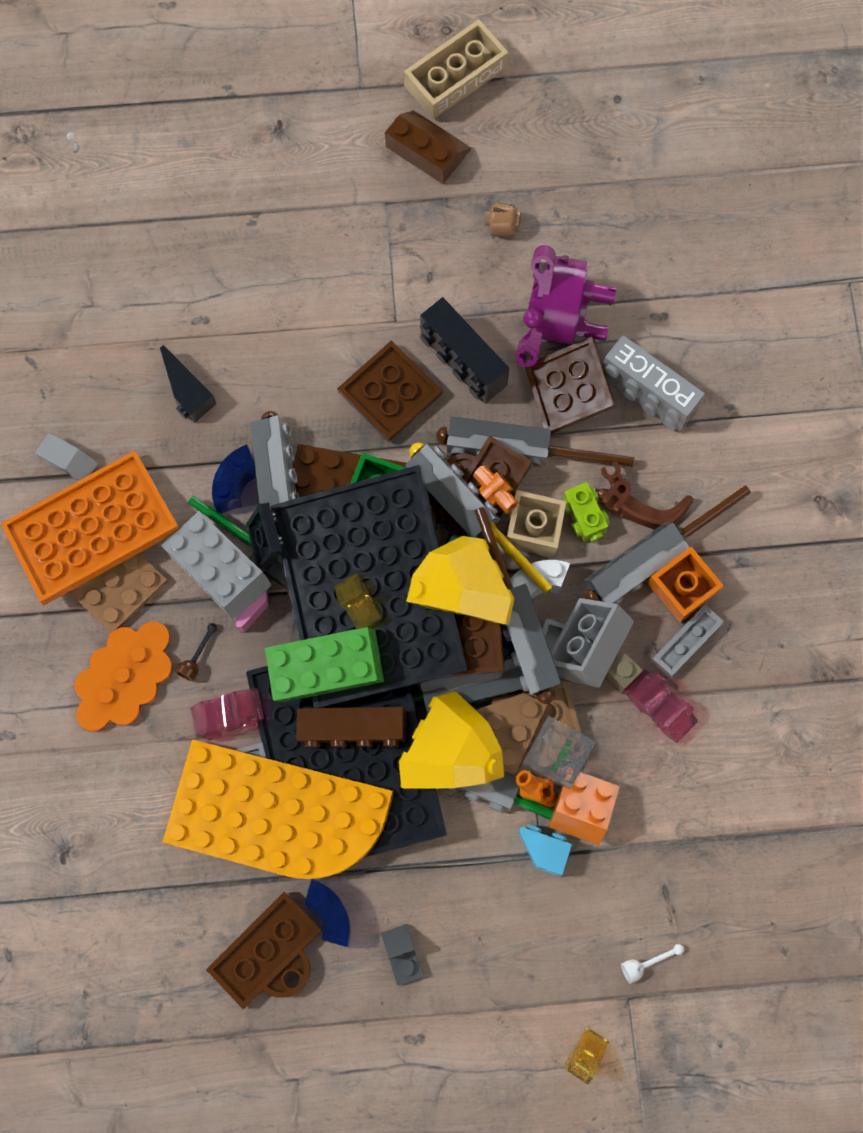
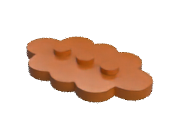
M157 621L144 623L137 632L128 627L115 629L107 639V647L97 649L92 653L90 668L79 673L74 684L76 694L83 700L76 711L77 722L83 729L89 732H98L107 727L111 721L119 726L133 724L140 715L141 706L148 705L156 699L158 695L157 685L169 679L173 671L172 661L164 653L170 644L171 636L169 630L162 623Z

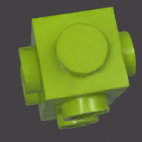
M585 482L564 491L562 500L566 501L564 513L566 515L569 514L573 521L571 527L575 536H580L583 543L589 540L591 543H594L604 538L610 521L605 510L601 511L597 504L599 498L596 490L590 488L588 483Z

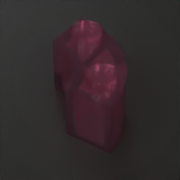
M644 669L624 690V693L641 713L644 712L651 717L654 726L671 740L678 743L698 722L693 714L694 708L685 699L680 700L666 686L668 684L667 681L660 674L655 673L653 675Z
M258 688L234 691L219 698L200 701L190 708L196 737H206L207 741L222 738V733L236 729L245 731L256 728L255 723L264 719Z

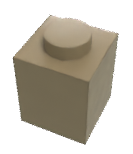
M623 652L612 663L605 679L622 694L643 670Z

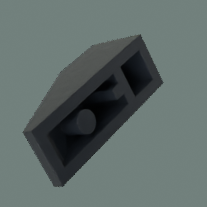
M162 345L160 351L172 392L178 405L176 410L184 419L189 417L196 423L217 404L214 395Z

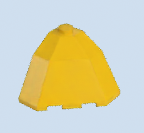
M461 536L429 552L412 576L407 602L426 608L468 615L488 622L509 625L514 597L511 590L506 588L502 580L504 576L497 562L492 560L488 552L489 546L486 540Z
M456 691L434 696L429 704L430 712L425 720L420 721L412 736L414 740L408 753L404 752L399 760L401 788H459L486 784L504 777L502 749L488 721Z

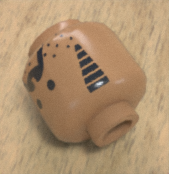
M495 203L491 211H486L485 226H490L492 235L513 236L515 231H519L521 211H517L515 205Z

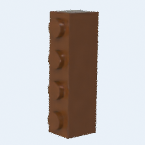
M403 707L297 709L296 741L304 744L305 748H320V743H331L333 748H345L347 743H357V747H373V743H383L384 747H399V742H407V710Z

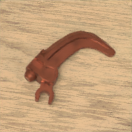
M617 461L612 463L615 468L613 475L608 474L605 467L601 468V475L608 480L610 488L608 490L601 488L598 491L597 495L600 504L620 518L624 517L639 525L656 529L663 523L673 522L674 525L677 524L693 503V497L688 495L671 509L657 510L643 504L630 495L631 486L627 481L623 480L620 474L621 468Z

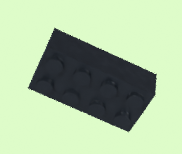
M444 297L420 315L421 340L427 347L432 346L435 349L438 359L444 365L448 363L453 369L454 376L460 382L464 381L470 387L469 391L475 399H481L486 404L508 385L509 367Z

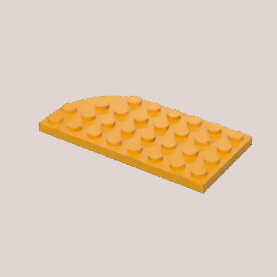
M192 739L162 843L298 879L331 877L357 864L374 847L385 827L394 791Z

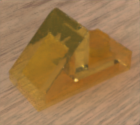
M358 573L334 586L340 607L346 609L356 629L371 627L383 619Z
M586 1027L565 1061V1070L589 1085L599 1067L609 1041Z

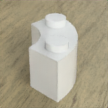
M543 560L532 563L533 567L553 587L549 592L559 594L570 563L559 560ZM522 569L510 579L513 588L526 583L532 599L544 593Z

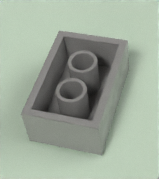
M579 598L551 650L561 680L600 688L634 623V620L618 604Z

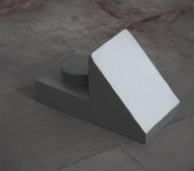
M407 924L382 932L381 935L397 986L422 978L423 975Z

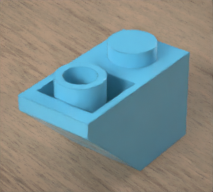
M528 824L526 828L520 827L518 835L534 867L561 877L572 846L571 843L566 842L567 837L552 833L550 837L541 834V828Z

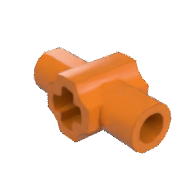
M486 465L479 467L474 472L473 477L481 485L478 490L491 505L496 506L498 504L505 513H509L517 507L518 501L510 493L513 488L500 473L496 472L493 474Z
M526 770L518 773L516 783L520 787L519 795L522 798L538 802L548 808L555 805L557 796L553 791L554 784L550 780L536 777Z

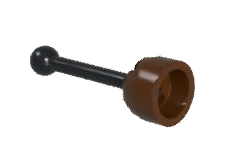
M210 623L207 626L208 631L192 659L185 660L179 664L175 672L180 677L194 682L198 674V666L195 662L212 633L217 631L215 623Z

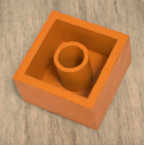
M691 546L653 574L647 583L679 623L719 594L724 587Z
M570 768L562 782L549 827L600 845L607 832L620 786Z

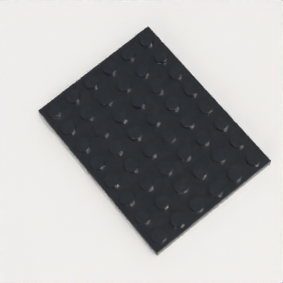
M420 465L270 506L271 511H274L277 522L275 527L277 534L281 536L283 541L281 557L299 640L365 627L375 629L384 682L312 696L314 708H324L469 671L456 613L426 608L407 602L413 574L429 552L440 547Z
M268 665L246 671L261 742H263L267 759L394 791L385 827L374 847L364 858L448 836L436 788H401L399 760L403 753H408L414 742L412 736L420 723L411 686L324 707L405 708L407 710V742H399V747H384L383 743H373V747H357V743H347L345 748H333L331 743H320V748H305L304 744L296 741L297 709L314 708L312 696L286 702L273 701Z

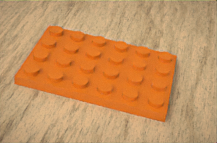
M135 450L0 523L43 606L171 536L180 529Z

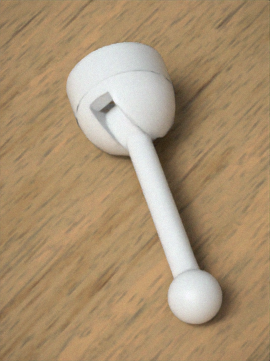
M676 944L672 950L644 963L634 959L621 963L626 980L629 984L638 981L643 976L644 968L674 954H683L684 947L681 944Z

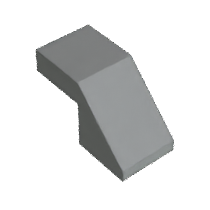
M50 433L46 435L34 453L52 467L62 469L78 481L90 475L98 462L80 449Z

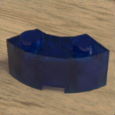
M248 444L230 453L222 461L215 473L212 484V500L216 511L220 514L242 507L241 496L243 489L250 480L256 478L255 465Z
M311 879L304 906L313 910L320 918L322 925L321 940L349 948L352 930L350 917L345 905L329 887L317 880Z

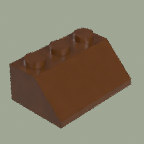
M414 110L398 115L385 131V145L388 149L441 184L447 181L471 150L470 146Z

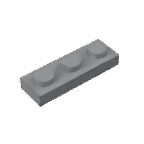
M704 605L651 661L671 678L724 621L707 605Z

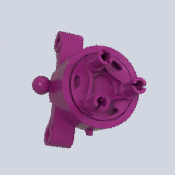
M548 245L537 247L531 262L534 279L528 310L523 316L525 325L531 329L518 342L516 351L517 363L524 367L533 366L538 359L541 340L572 345L575 336L585 338L592 336L596 340L606 341L609 326L587 323V320H585L587 304L596 302L612 306L617 287L594 284V281L586 280L587 261L572 259L568 255L556 256L554 249Z

